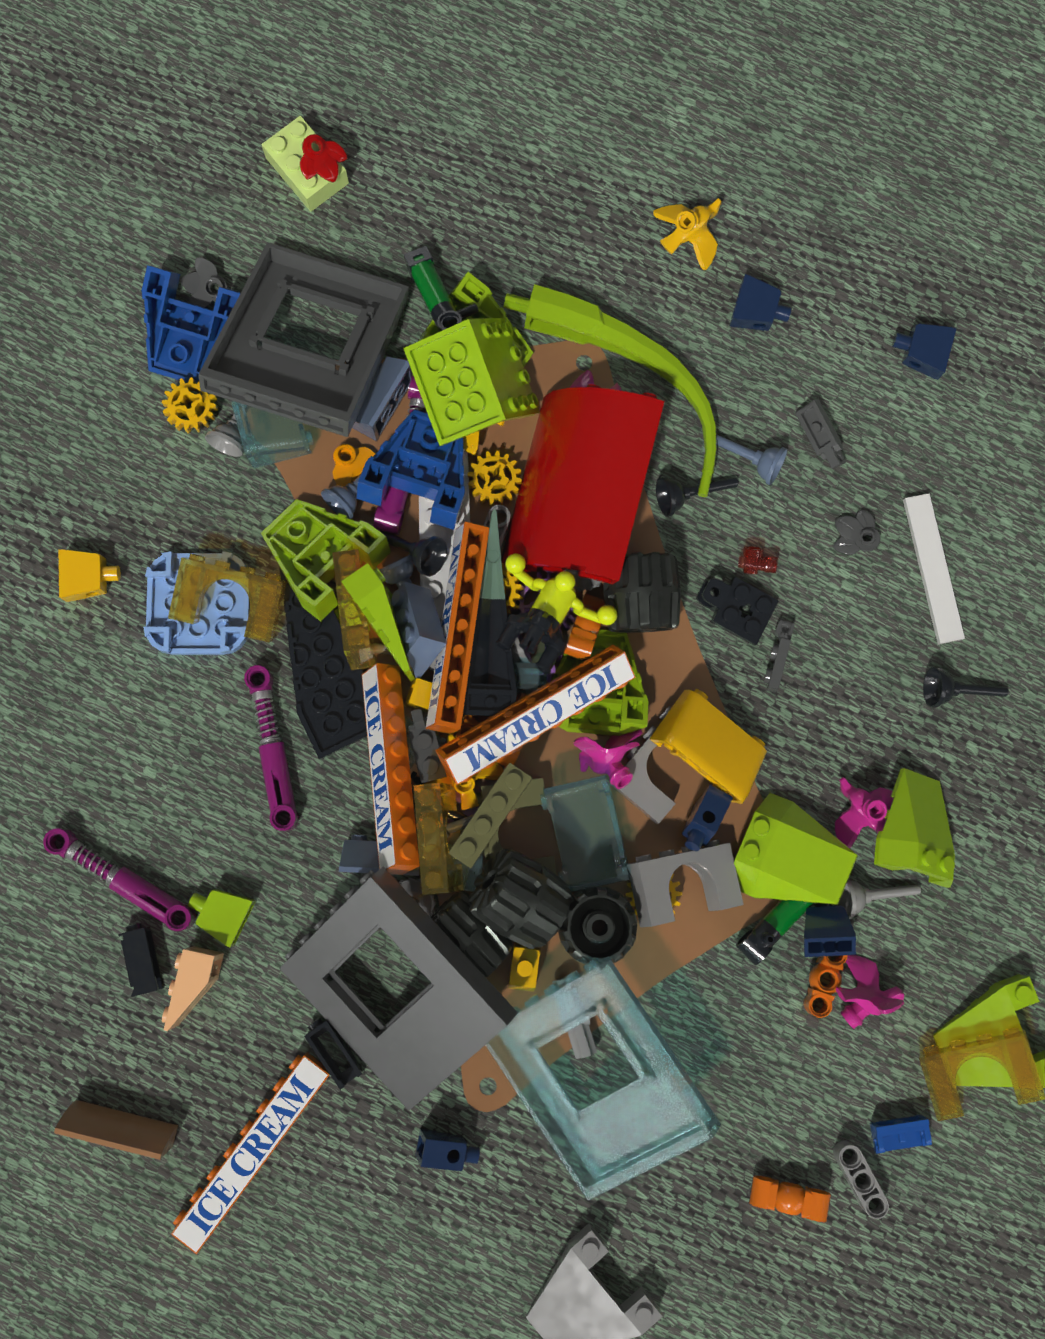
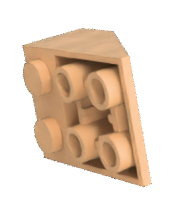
M193 946L183 949L182 953H178L175 961V969H178L176 980L173 979L171 981L168 995L171 996L170 1005L165 1007L162 1015V1022L165 1023L164 1031H169L179 1026L218 980L224 956L223 952Z

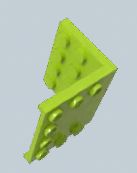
M506 318L467 319L403 348L439 446L446 445L500 422L530 417L540 413L538 398L532 392L529 384L531 382L529 373L522 365L521 351L514 343L512 337L513 329L511 324L506 321Z

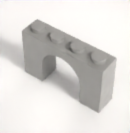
M669 706L659 717L661 720L665 718L671 707ZM652 725L643 736L646 739L644 744L640 748L638 746L633 748L626 756L630 759L625 766L629 768L633 775L631 782L621 789H617L614 785L611 786L654 823L659 824L676 803L660 791L651 782L647 774V759L651 751L657 746L649 740L657 729Z
M719 840L709 841L704 846L705 848H701L699 851H692L687 847H681L682 853L675 854L674 849L658 852L659 858L652 859L651 854L635 857L636 863L627 864L640 927H652L675 921L669 894V882L674 871L681 865L692 868L699 875L703 884L708 911H718L744 905L730 843L720 844Z

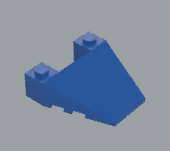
M147 265L142 286V299H144L145 304L144 323H146L148 370L176 380L182 378L186 383L189 382L190 377H193L197 384L199 372L241 292L219 287L214 310L175 299L181 274Z
M414 409L398 426L392 437L388 441L386 440L381 445L380 450L366 461L358 480L356 499L381 506L389 486L434 500L430 523L454 530L465 495L463 438L439 446L428 414Z

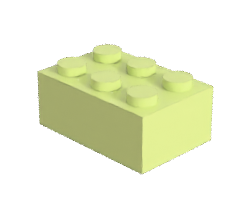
M299 116L261 145L266 159L311 212L349 184L346 169L341 163H337L338 177L334 183L323 179L317 173L309 180L304 177L300 170V160L304 155L302 142L307 136L315 134V132ZM316 143L311 144V147L314 151L319 150V147Z

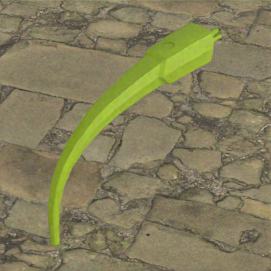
M535 284L530 299L507 293L503 308L526 313L524 329L555 336L581 345L589 343L619 354L665 378L685 396L697 412L702 425L705 454L698 496L707 497L715 468L717 452L716 425L708 399L698 381L684 365L663 346L629 325L603 313L597 305Z

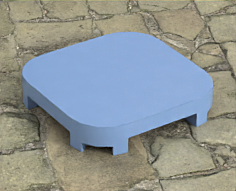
M169 551L162 553L160 557L153 561L150 567H147L145 574L147 577V608L144 633L153 647L162 653L171 655H225L234 653L242 648L248 639L250 630L251 578L248 568L241 559L233 555V553L224 551L223 553H173Z

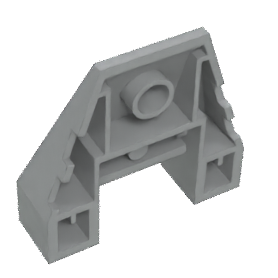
M590 1222L569 1240L558 1263L554 1266L551 1275L526 1315L527 1320L543 1339H632L643 1335L663 1317L659 1306L642 1286L620 1305L592 1271L591 1267L609 1252L607 1243Z

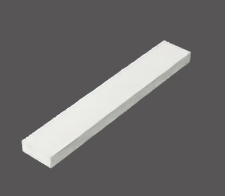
M930 493L905 498L903 503L937 643L939 645L965 639Z

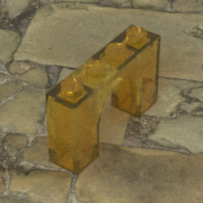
M359 549L332 552L345 656L351 670L371 668L376 664V654L368 619L341 582L364 566Z
M190 554L189 558H181L168 615L169 619L190 624L198 623L204 596L208 588L221 579L232 580L245 589L250 599V612L244 637L269 643L273 641L287 581L280 580L281 575L266 572L265 576L255 574L256 569L241 566L240 570L230 568L231 563L221 560H215V564L205 562L206 557L196 554Z
M446 783L413 785L422 895L464 890L462 865L454 864L451 860L446 829L448 813L457 811L455 789L452 784Z
M1010 1028L1002 1031L1003 1035L992 1037V1034H983L977 1036L976 1041L965 1042V1039L950 1042L948 1047L939 1048V1045H932L923 1048L924 1052L919 1053V1060L937 1121L964 1116V1107L955 1078L960 1066L974 1057H988L1004 1066L1010 1076L1018 1105L1045 1100V1093L1025 1030L1019 1031V1028Z

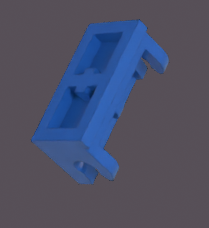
M923 1115L870 1123L876 1154L916 1146L932 1145L929 1119Z

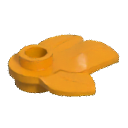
M349 444L338 446L333 453V460L336 465L332 474L335 483L345 487L348 483L354 482L361 475L366 461L371 456L373 457L375 453L366 447L354 448ZM348 454L350 459L344 461L341 459V456Z

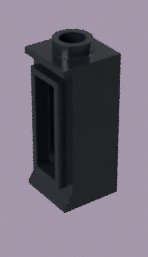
M141 923L125 927L126 932L118 934V936H123L121 945L130 987H134L131 997L163 989L151 928H142Z
M319 1018L307 1027L310 1032L304 1037L340 1090L352 1079L363 1074L365 1070L339 1033L327 1020L323 1022ZM327 1030L351 1064L343 1072L340 1071L318 1038Z

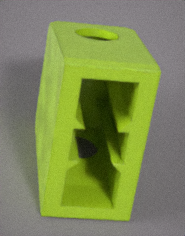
M213 889L208 898L195 892L188 903V907L200 912L195 923L197 926L225 946L231 948L235 946L256 901Z

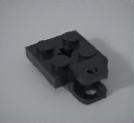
M733 577L729 585L718 579H710L702 584L696 596L697 601L701 605L715 611L710 621L711 623L753 646L757 645L779 600L737 577ZM747 605L749 607L750 616L746 615L743 618L741 616L742 612L739 610V607H745Z

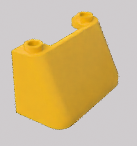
M684 690L649 740L658 747H661L664 743V746L670 750L669 753L680 757L712 783V786L732 796L731 802L743 804L750 793L767 753V750L764 748L765 743L755 736L751 737L708 702V696L701 690Z

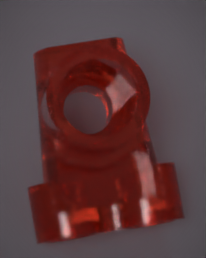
M744 546L743 554L739 556L738 568H743V573L758 574V570L776 573L778 557H764L763 548Z

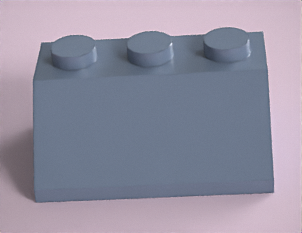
M386 357L385 361L380 364L352 427L376 442L409 389L413 373L407 360Z
M403 582L400 588L393 593L391 602L410 665L415 677L421 678L447 643L431 590Z
M351 835V840H344L339 872L368 873L372 870L376 873L379 870L377 841H367V836ZM418 838L420 866L404 875H423L424 851Z

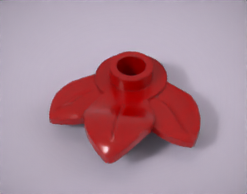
M316 134L307 136L302 142L304 155L300 160V170L304 177L309 180L317 173L323 179L334 183L338 177L337 163L347 160L344 149L335 141H325ZM312 143H316L318 145V151H314L312 149Z

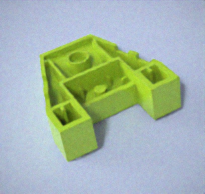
M298 499L261 532L263 539L300 604L320 622L338 605L334 591L327 583L349 561L357 556L374 569L391 553L387 537L369 523L348 519L346 515L340 513L336 515L327 512L325 508Z
M367 563L341 582L353 598V602L378 635L408 679L413 681L415 679L414 673L405 651L391 602L393 595L387 587H384L383 582L386 579L377 567L372 569Z
M1018 974L994 983L989 987L988 991L979 998H976L970 1003V1006L933 1034L952 1086L1045 1088V1050L1032 1055L1015 1012L1040 1002L1030 976Z

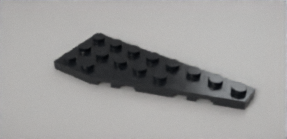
M279 567L297 715L318 759L321 760L367 737L362 674L364 672L334 611L332 610L320 622L302 607Z

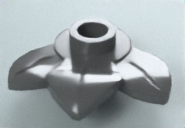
M196 258V272L180 278V282L192 294L189 303L206 308L212 301H216L217 293H214L213 286L218 284L219 287L228 288V285L222 277L218 276L217 268L212 262L204 258Z
M860 510L856 518L841 516L835 519L836 529L842 536L833 545L836 551L846 555H853L860 550L865 552L873 551L879 546L880 534L875 529L874 517L869 512ZM870 535L872 540L866 542L863 540V537Z

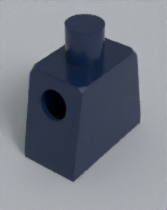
M745 274L729 326L769 331L774 319L788 322L792 308L778 304L781 295L780 289Z
M916 324L910 331L909 336L897 332L892 347L905 350L902 364L939 380L946 371L957 328Z
M709 785L695 803L682 831L683 836L687 837L685 846L688 849L699 851L701 846H705L716 834L731 804L732 796Z
M816 903V907L806 909L804 957L856 955V933L845 907Z
M420 1128L415 1156L421 1167L462 1171L464 1162L478 1163L480 1148L467 1146L463 1136Z

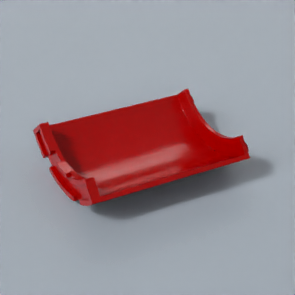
M588 384L587 387L553 390L547 394L542 401L522 477V484L520 485L505 541L501 563L505 564L508 556L517 553L522 555L526 561L524 569L526 573L536 571L537 567H543L544 571L560 573L567 569L579 571L578 576L612 585L618 582L665 401L657 399L658 397L652 393H643L641 395L627 391L601 388L595 384Z

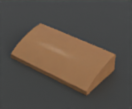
M75 1100L62 1115L55 1127L54 1133L160 1160L173 1147L178 1125Z

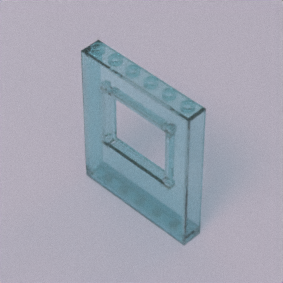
M609 956L601 961L597 958L593 959L583 967L585 970L581 973H578L577 970L573 971L563 979L564 983L558 985L557 982L553 983L543 991L545 994L541 997L537 994L533 995L524 1002L525 1006L521 1009L518 1005L513 1007L518 1014L506 1028L485 1045L587 1200L712 1139L721 1126V1123ZM606 1008L608 1010L607 1014H605L603 1011ZM598 1015L639 1079L579 1111L538 1048ZM646 1068L648 1069L647 1075L644 1073Z

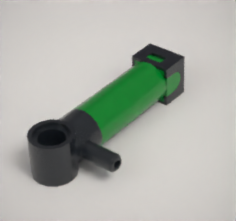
M427 246L403 254L413 283H416L439 332L479 312L475 303L459 310L455 309L434 266L433 258Z
M780 900L754 928L750 929L739 939L736 947L754 965L759 964L772 951L774 944L806 912V909L814 903Z

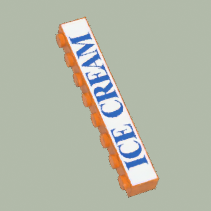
M464 522L455 530L441 622L447 644L436 657L426 729L448 734L461 730L489 527Z
M611 645L436 749L435 751L447 775L457 785L467 782L473 775L483 769L492 767L496 761L506 755L514 754L524 744L537 740L544 732L560 726L569 717L582 713L586 707L594 702L603 700L607 694L625 687L629 681L636 678L625 651L615 645Z
M376 663L362 674L379 870L384 866L390 874L404 875L419 867L420 863L400 667Z
M309 1052L303 1057L298 1055L289 1066L292 1070L291 1074L287 1079L283 1076L272 1089L276 1094L270 1101L265 1099L256 1111L259 1114L258 1118L254 1123L249 1120L239 1133L243 1136L238 1145L235 1143L230 1145L223 1155L226 1161L221 1167L216 1165L206 1178L210 1181L204 1190L199 1187L189 1200L193 1203L188 1212L183 1209L174 1220L173 1224L176 1228L171 1235L195 1254L199 1252L330 1074L324 1065Z

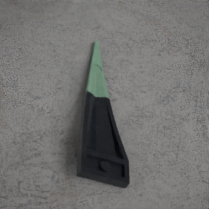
M495 509L491 513L463 715L494 716L516 702L517 689L512 651L506 652L495 644L506 626L505 621L507 620L497 511Z

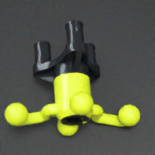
M515 553L506 559L505 565L510 573L531 590H541L529 612L516 615L509 614L505 621L506 626L495 644L500 649L510 652L519 633L524 632L526 634L519 643V646L525 650L529 641H532L527 652L535 653L541 641L545 644L546 648L535 664L539 671L550 674L559 655H563L567 648L559 627L570 608H573V612L576 615L603 625H611L617 620V611L611 605L600 607L598 612L584 607L583 602L576 598L574 589L575 578L570 572H560L555 578L547 581L541 578L534 579L524 571L526 561L522 555Z

